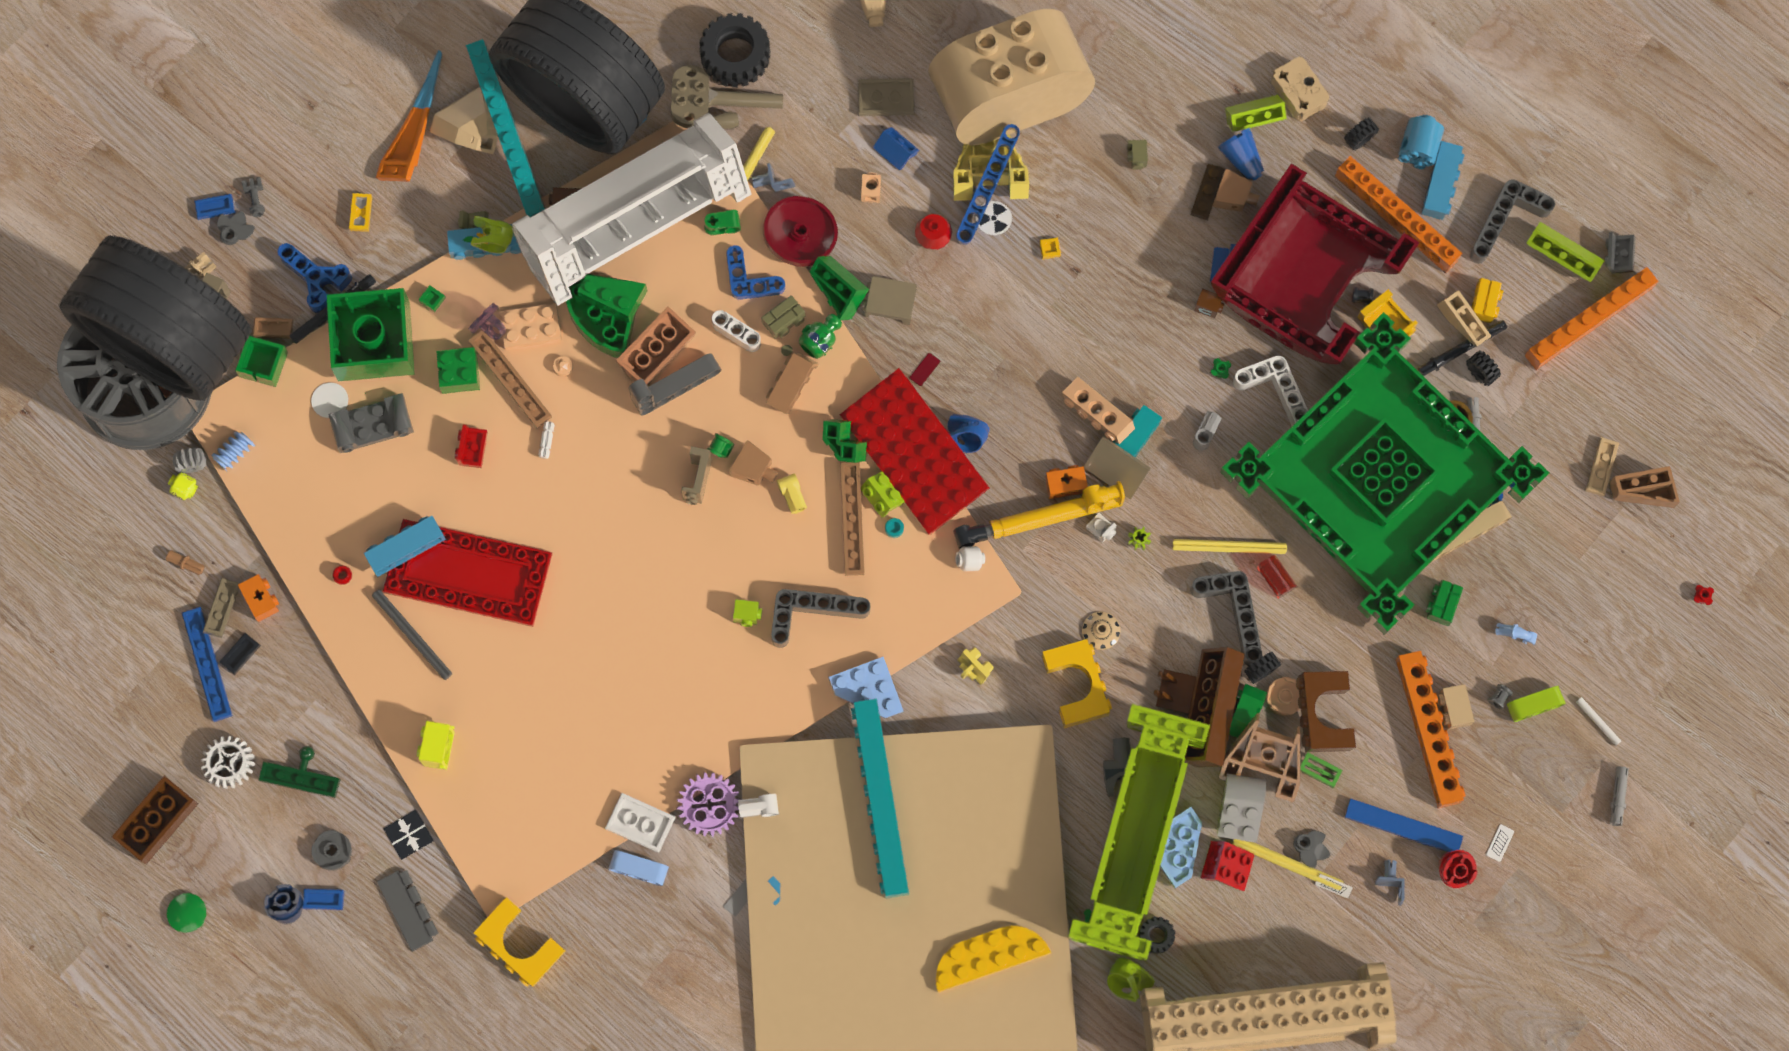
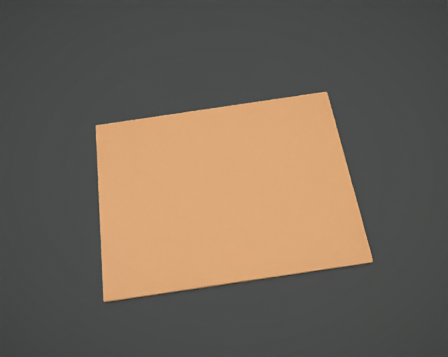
M692 117L685 118L687 121L694 120ZM672 121L560 188H584L662 144L664 138L669 140L688 128H683ZM749 180L748 184L752 195L738 203L731 195L717 202L712 199V203L588 273L646 284L647 293L636 311L630 345L667 307L671 308L696 332L689 343L649 383L648 387L709 353L713 354L722 369L713 378L646 415L641 416L631 400L629 386L634 382L616 362L618 358L599 351L587 342L574 325L566 301L557 306L562 341L505 349L500 311L555 303L532 273L522 252L519 254L503 253L500 256L489 254L481 258L470 256L462 260L451 258L448 252L387 288H404L410 301L415 375L338 382L331 369L329 328L327 323L310 333L297 344L293 343L286 347L288 354L276 387L259 383L258 379L255 382L240 378L238 375L213 390L204 415L192 429L487 918L506 897L519 908L627 841L628 839L605 829L621 793L670 814L678 806L682 805L677 799L683 798L679 791H686L683 784L690 786L689 779L691 778L696 781V774L703 778L704 772L707 773L708 777L714 772L715 778H718L720 774L723 775V781L741 770L740 746L786 742L848 703L849 701L835 696L828 677L880 657H884L891 676L1021 595V589L988 540L975 543L974 545L979 547L981 552L985 554V563L982 564L980 570L964 572L960 567H957L955 556L960 549L958 548L953 530L962 525H969L970 527L977 525L967 508H964L929 535L905 502L881 518L862 491L864 575L845 576L840 463L844 461H838L829 445H826L822 440L824 420L831 419L843 420L839 414L882 380L843 322L842 327L833 332L836 336V341L832 346L833 349H830L825 356L815 359L808 355L799 345V338L803 334L802 330L805 326L811 325L816 321L824 323L829 314L837 316V313L828 304V299L820 291L806 267L784 263L768 249L763 237V224L768 209ZM549 194L544 196L542 200L547 209L552 205H549ZM522 209L503 221L512 224L526 216L525 210ZM727 210L738 211L741 225L739 232L709 235L705 232L704 219L709 213ZM733 245L742 248L747 280L780 276L785 280V291L775 296L742 300L734 298L731 293L727 262L728 248ZM733 251L734 263H738L737 256L739 254H737V251ZM740 268L732 271L735 277H739L743 273ZM768 282V283H766V285H767V291H770V290H769V287H771V286H769V282ZM775 282L774 286L776 289H779V286L781 285H779L778 282ZM755 284L753 286V290L756 292H761L764 289L762 284ZM747 285V287H748V293H751V292H750V285ZM429 286H432L446 297L435 312L419 302V298ZM739 286L735 291H738V294H742V290L747 289H742L741 286ZM792 295L804 309L805 320L801 325L791 327L786 336L782 338L779 336L775 339L763 325L761 317ZM718 310H723L757 331L761 340L760 349L756 352H749L717 332L712 324L713 314ZM720 318L716 323L723 324L726 320ZM738 328L732 330L733 334H739L741 332V330ZM484 329L552 415V418L548 421L553 422L555 426L554 432H552L553 438L551 449H549V458L543 459L538 455L541 448L540 443L544 424L538 428L534 426L478 353L480 390L442 394L439 388V369L436 351L472 347L468 340ZM751 338L747 342L749 344H755L757 340ZM784 345L792 347V354L801 353L819 364L817 369L814 368L811 372L809 382L805 383L800 392L801 395L789 414H784L766 403L768 391L770 388L774 389L778 373L780 371L783 372L786 367L784 363L788 356H784L781 352ZM565 356L571 360L573 369L569 375L559 376L555 373L553 363L558 357ZM322 384H339L348 394L346 409L350 411L385 401L384 398L403 393L414 433L405 437H396L354 449L348 453H340L337 449L330 419L322 417L314 411L311 403L312 395ZM463 424L467 425L468 428L488 431L482 468L459 466L457 459H455V449L459 448L460 441H458L459 429L462 430ZM850 430V440L859 441ZM235 431L242 432L255 446L248 445L250 451L243 450L244 457L237 456L239 462L232 461L233 468L226 467L227 471H225L213 459L212 454L219 455L217 449L225 450L223 443L230 444L228 438H235ZM715 433H718L733 442L734 447L727 458L711 453L712 462L702 504H688L683 500L681 489L682 487H694L699 466L691 464V446L707 449L710 447ZM747 440L772 459L770 469L778 472L773 483L763 478L760 485H754L730 476L729 470ZM867 451L866 460L860 462L861 486L868 478L882 472ZM794 473L800 484V491L807 506V509L797 514H791L786 499L782 496L777 484L778 479ZM425 516H433L438 526L552 552L553 555L534 627L383 593L452 672V676L444 680L372 597V594L377 590L383 592L388 572L377 577L364 553L370 546L383 543L384 539L388 536L399 534L403 519L418 522ZM897 518L903 522L904 532L900 537L890 538L885 533V524L889 519ZM338 566H347L352 571V579L348 584L339 585L334 581L333 571ZM341 573L339 577L341 579L345 578L346 573ZM782 589L863 597L870 602V614L864 619L793 611L788 644L783 648H778L772 643L771 633L777 593ZM783 596L779 601L786 604L790 601V598ZM806 598L799 600V604L802 606H806L809 603V600ZM735 599L759 602V608H762L761 620H757V625L745 627L741 626V623L733 621ZM821 600L818 603L821 608H825L829 604L825 600ZM841 602L837 607L840 610H845L848 605ZM860 604L856 609L859 612H864L867 610V607ZM780 615L777 618L779 622H786L788 619L786 615ZM777 634L775 636L777 641H783L786 638L784 634ZM426 721L448 724L455 727L453 729L455 734L447 770L425 767L419 761V757H417V748L419 745H422L423 740L421 738L422 726H426ZM700 790L695 791L693 793V799L702 794L703 792Z

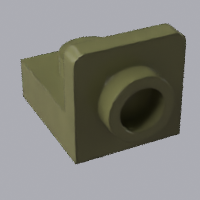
M464 210L460 211L458 219L459 228H479L474 225V217L489 218V213L486 211L467 213Z

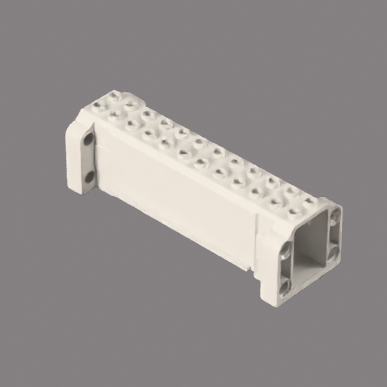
M707 113L694 120V126L531 218L526 215L512 223V230L532 273L558 306L572 298L569 286L585 278L586 274L712 203V199L717 202L731 195L738 203L752 194L736 143L714 117Z

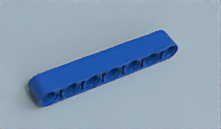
M1009 124L1004 128L959 226L956 239L961 245H968L972 241L1016 145L1020 130L1014 124ZM1014 130L1016 136L1009 138L1006 135V131ZM1004 146L1008 149V154L1001 155L998 149ZM997 163L1000 165L1001 170L993 172L990 166ZM989 180L993 183V187L986 189L983 186V182ZM982 197L985 200V205H976L975 199ZM968 215H976L978 221L970 223L967 220ZM962 231H967L970 234V238L962 240L959 234Z

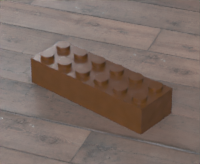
M1229 647L1202 649L1188 719L1208 724L1210 727L1203 748L1187 746L1184 763L1194 767H1223L1237 690L1240 683L1244 653Z

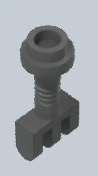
M257 177L258 184L254 183L253 178L249 179L250 186H247L246 180H242L244 193H250L252 199V206L249 208L250 213L253 217L263 216L265 208L260 204L258 191L263 190L261 177Z

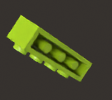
M1539 222L1526 243L1589 282L1593 280L1605 261L1542 222Z

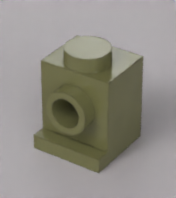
M1128 140L1127 157L1128 162L1131 161V168L1134 170L1146 168L1148 162L1147 140Z

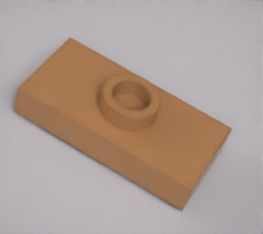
M254 318V337L291 339L293 319Z

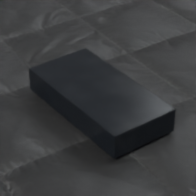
M244 633L220 660V663L236 675L261 645Z

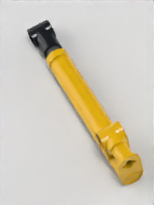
M1120 481L1108 487L1092 485L1083 490L1082 497L1002 517L999 520H991L989 525L979 524L973 527L962 525L955 528L953 532L959 549L961 547L974 546L975 543L988 540V537L998 539L1002 536L1006 537L1122 507L1125 499L1124 489Z

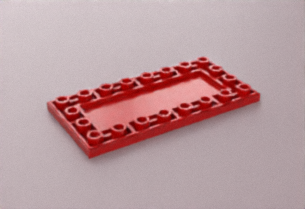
M403 519L399 533H401L403 528L410 525L414 526L418 522ZM439 527L446 540L388 571L383 588V593L534 627L553 553Z

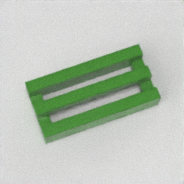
M1307 752L1300 766V772L1331 788L1335 787L1343 771ZM1308 759H1310V760H1312V761H1314V762L1320 764L1321 766H1323V767H1325V768H1327V769H1329V770L1335 772L1336 775L1334 776V775L1330 774L1329 772H1327V771H1325V770H1323V769H1321V768H1319V767H1317V766H1315V765H1313V764L1307 762ZM1307 766V767H1309V768H1311V769L1317 771L1318 773H1320V774H1322V775H1324V776H1326V777L1332 779L1333 781L1331 782V781L1325 779L1324 777H1322V776H1320V775H1318V774H1316V773H1314V772H1312V771H1310V770H1308V769H1306V768H1304V767Z

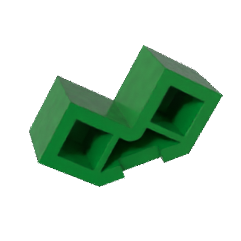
M838 419L824 420L822 440L835 453L836 459L851 463L864 462L866 460L867 442L850 440L851 421Z
M1245 684L1243 690H1238L1236 695L1238 704L1232 716L1229 735L1238 738L1254 716L1260 713L1267 695L1266 691Z

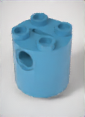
M1429 115L1410 118L1407 122L1398 160L1403 163L1414 164V167L1419 170H1424L1425 166H1433L1444 133V126Z

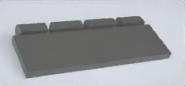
M406 870L402 873L396 871L379 880L377 883L411 951L414 952L434 941L432 937L439 933L433 921L425 924L424 921L431 917L424 903L416 906L422 899L415 886L407 888V886L413 884L408 871Z

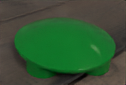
M183 893L176 896L168 905L167 920L176 931L189 933L204 925L207 910L204 901L199 896L192 893Z

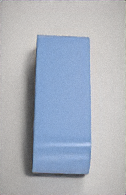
M614 850L608 869L625 876L663 886L669 867L658 862Z

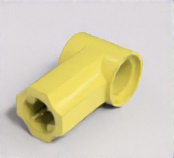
M795 473L778 479V487L782 496L786 499L791 514H797L807 509Z

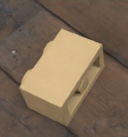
M1466 685L1443 688L1439 692L1438 702L1440 706H1443L1444 725H1447L1448 730L1472 725L1474 718Z

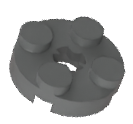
M335 830L321 833L312 845L313 860L322 869L329 871L343 868L351 860L352 845L350 840L344 834ZM331 845H334V848L337 847V851L333 856L330 853L329 855L327 854V850L330 849Z

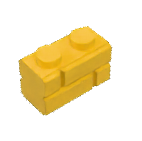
M1479 278L1471 308L1481 321L1491 323L1494 318L1498 317L1500 307H1497L1498 300L1501 301L1504 291L1501 290L1502 283Z

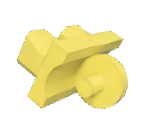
M977 648L969 651L965 649L957 659L961 664L959 667L964 671L961 677L964 679L968 676L972 681L976 679L982 685L994 667L988 661L983 664L978 661L981 654Z

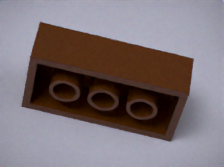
M163 776L112 835V838L138 860L147 865L199 803L170 779Z

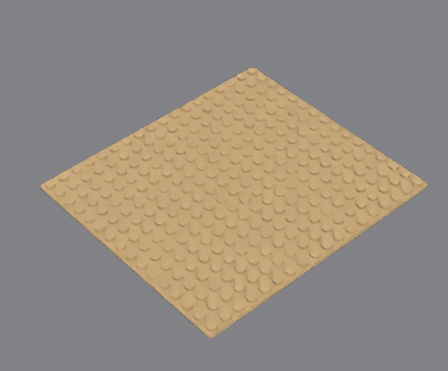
M1051 725L883 736L909 895L887 899L885 894H881L879 883L883 882L882 874L878 875L876 863H879L880 860L879 855H874L873 843L877 842L876 836H871L870 824L873 823V818L868 816L866 806L870 804L869 796L865 797L863 785H867L866 777H862L860 766L864 765L863 758L858 757L857 747L861 746L860 738L740 746L742 800L759 798V796L776 794L779 812L776 816L762 817L760 815L743 818L756 1051H1077L1054 739ZM772 876L780 883V895L768 882ZM780 897V902L774 905L773 902ZM1005 926H1021L1037 933L1047 943L1051 954L939 993L937 991L936 971L943 955L955 944Z

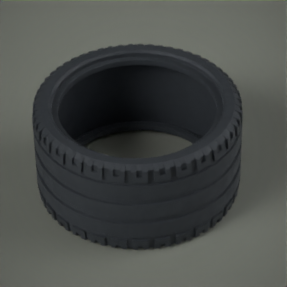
M528 0L489 51L490 61L498 76L531 111L571 140L604 154H616L622 149L665 91V83L661 74L641 47L611 20L581 0Z
M106 236L88 260L89 263H86L77 276V280L72 283L66 295L63 296L59 304L61 312L69 323L82 335L131 370L175 394L192 400L205 401L223 377V373L228 370L234 361V357L238 355L252 331L249 323L241 312L224 296L176 262L133 240L119 236Z

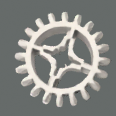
M222 736L220 743L215 739L213 740L215 746L207 745L208 749H210L209 752L203 751L207 758L201 759V762L206 764L201 769L206 771L204 777L209 778L211 784L215 782L216 787L219 788L222 785L224 789H227L230 783V786L235 788V782L242 785V778L245 780L249 779L246 773H253L249 766H255V763L249 760H252L255 756L249 754L252 749L246 747L247 743L245 741L240 743L241 739L238 737L233 741L232 736H229L226 741ZM236 748L240 751L237 753L234 752L232 754H227L224 751V749ZM219 754V761L213 767L214 758ZM225 757L230 760L231 768L226 765ZM243 757L242 766L240 770L237 771L236 765L238 762L241 761V758ZM219 771H229L232 776L221 777L216 775V773Z

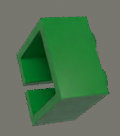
M249 336L235 371L240 378L255 382L258 379L259 383L276 387L288 351L284 345Z
M475 347L436 351L439 369V388L442 394L480 390L478 358Z

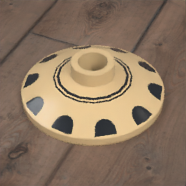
M1093 613L1083 623L1084 640L1087 639L1089 644L1092 643L1094 649H1109L1117 643L1120 637L1121 629L1119 622L1109 613ZM1100 626H1103L1105 628V631L1100 632L1098 628Z

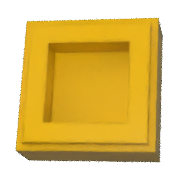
M1058 237L1039 240L1042 260L1061 257Z

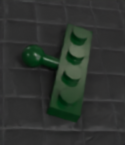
M304 746L299 751V757L301 758L299 769L263 761L258 781L336 799L341 779L306 771L308 762L314 758L315 752L312 747Z

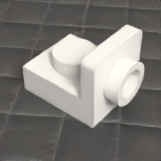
M1098 513L1086 525V529L1103 543L1106 539L1108 541L1112 539L1116 534L1115 529L1117 525L1115 523L1111 524L1103 515Z

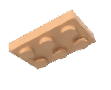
M556 303L500 311L505 349L562 341Z

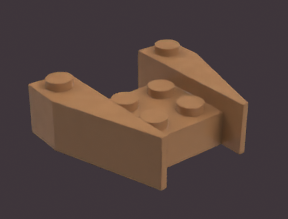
M1257 713L1225 753L1223 767L1220 768L1219 778L1226 780L1227 774L1240 776L1243 767L1250 768L1279 778L1275 797L1294 803L1300 787V727L1297 726L1294 738L1257 727L1260 714Z

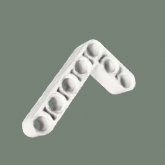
M1274 356L1236 372L1233 385L1241 391L1272 380L1291 426L1298 421L1295 417L1296 414L1304 416L1308 412L1288 363L1282 356ZM1273 364H1279L1282 369H1275ZM1255 371H1263L1264 376H1258ZM1238 377H1245L1247 382H1240ZM1280 381H1287L1289 386H1282ZM1288 398H1294L1297 403H1290Z

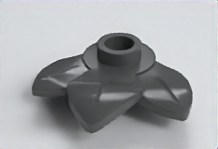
M242 211L230 219L222 214L217 221V226L221 231L220 238L226 245H234L238 240L248 239L255 229L253 225H246V217ZM232 234L233 238L228 239V235Z
M1311 831L1307 835L1299 834L1293 841L1295 850L1300 853L1301 861L1310 868H1316L1317 860H1325L1331 856L1329 850L1322 844L1326 835L1320 831ZM1300 842H1304L1306 847H1302Z

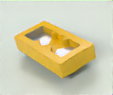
M352 194L350 231L369 232L372 206L371 194Z

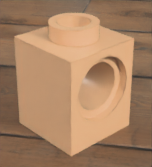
M873 172L862 174L861 202L880 203L881 175ZM869 184H873L876 187L874 189H868L866 186Z

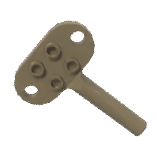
M687 65L677 69L672 78L671 116L677 125L683 128H690L694 126V120L708 113L710 106L782 109L783 94L714 91L709 87V76L705 70L698 66ZM688 73H694L695 76L690 77V76H687V74H688ZM692 117L694 120L687 121L685 118Z

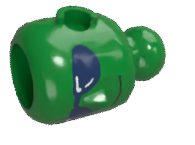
M829 314L824 323L816 321L811 325L808 324L802 330L803 334L799 338V345L808 355L815 359L825 356L830 349H833L832 346L836 341V336L833 332L842 327V321L836 315Z

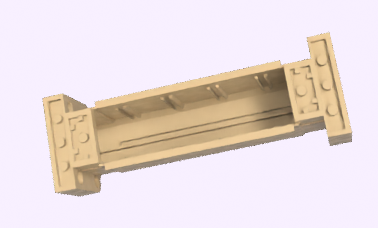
M1384 962L1363 965L1357 969L1359 981L1343 980L1190 997L1166 1002L1162 986L1144 988L1139 995L1146 1050L1254 1051L1344 1041L1345 1036L1357 1033L1367 1034L1369 1049L1386 1048L1396 1043V1019L1386 965Z

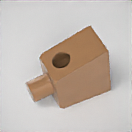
M1226 169L1213 207L1242 212L1245 203L1257 206L1260 195L1250 192L1251 181Z
M748 440L729 470L731 477L754 485H760L763 478L773 483L778 475V472L770 469L772 459Z

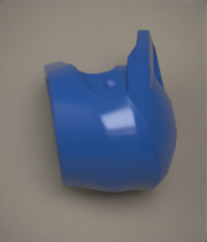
M952 414L948 420V431L951 432L950 435L963 452L974 453L987 441L990 430L988 424L984 421L959 414ZM957 436L964 441V445L958 442Z

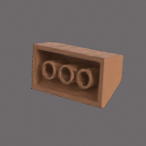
M667 307L623 352L616 362L633 382L644 379L648 386L689 343L696 332L671 308Z

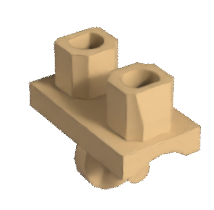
M203 252L193 261L190 260L189 264L184 268L200 279H203L206 272L211 273L217 266Z

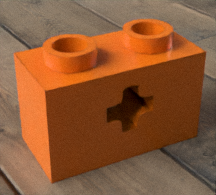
M1072 465L1068 469L1060 470V468H1054L1046 472L1045 480L1049 499L1082 494L1083 490L1088 487L1084 466ZM1066 478L1067 481H1069V484H1066V482L1063 481V479Z
M257 574L238 584L258 622L279 612L277 608L279 602L275 594H270L268 589L271 586L266 577L262 579ZM259 594H262V600H259Z

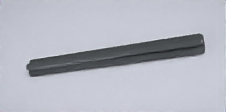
M381 590L374 592L372 597L439 675L444 680L449 679L452 676V672L383 592Z

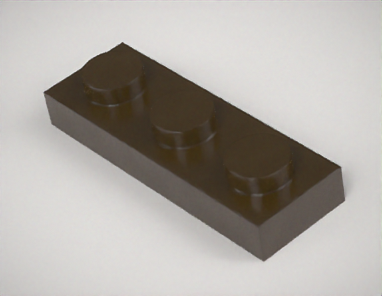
M1207 164L1190 214L1191 216L1208 221L1225 168Z

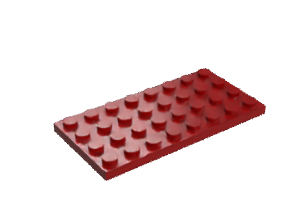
M900 368L839 414L843 420L851 421L850 430L861 442H867V453L879 469L889 478L894 488L899 491L906 505L929 535L990 489L989 485Z

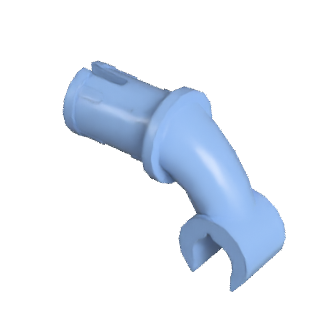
M1497 623L1496 625L1499 627L1495 629L1496 635L1509 636L1512 639L1520 638L1523 639L1522 642L1525 644L1529 642L1535 645L1537 633L1527 631L1519 627L1518 624L1507 625Z

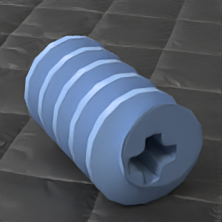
M235 431V438H228L230 444L223 443L225 450L218 448L219 455L212 454L213 459L225 471H227L226 467L233 468L232 461L239 462L237 456L244 457L243 450L250 451L248 445L255 446L242 432Z

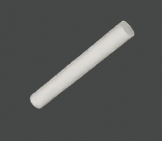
M1581 697L1576 703L1611 742L1617 746L1621 740Z

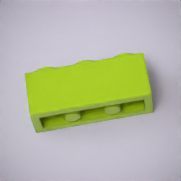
M1279 95L1225 107L1227 125L1233 132L1287 119L1285 102Z

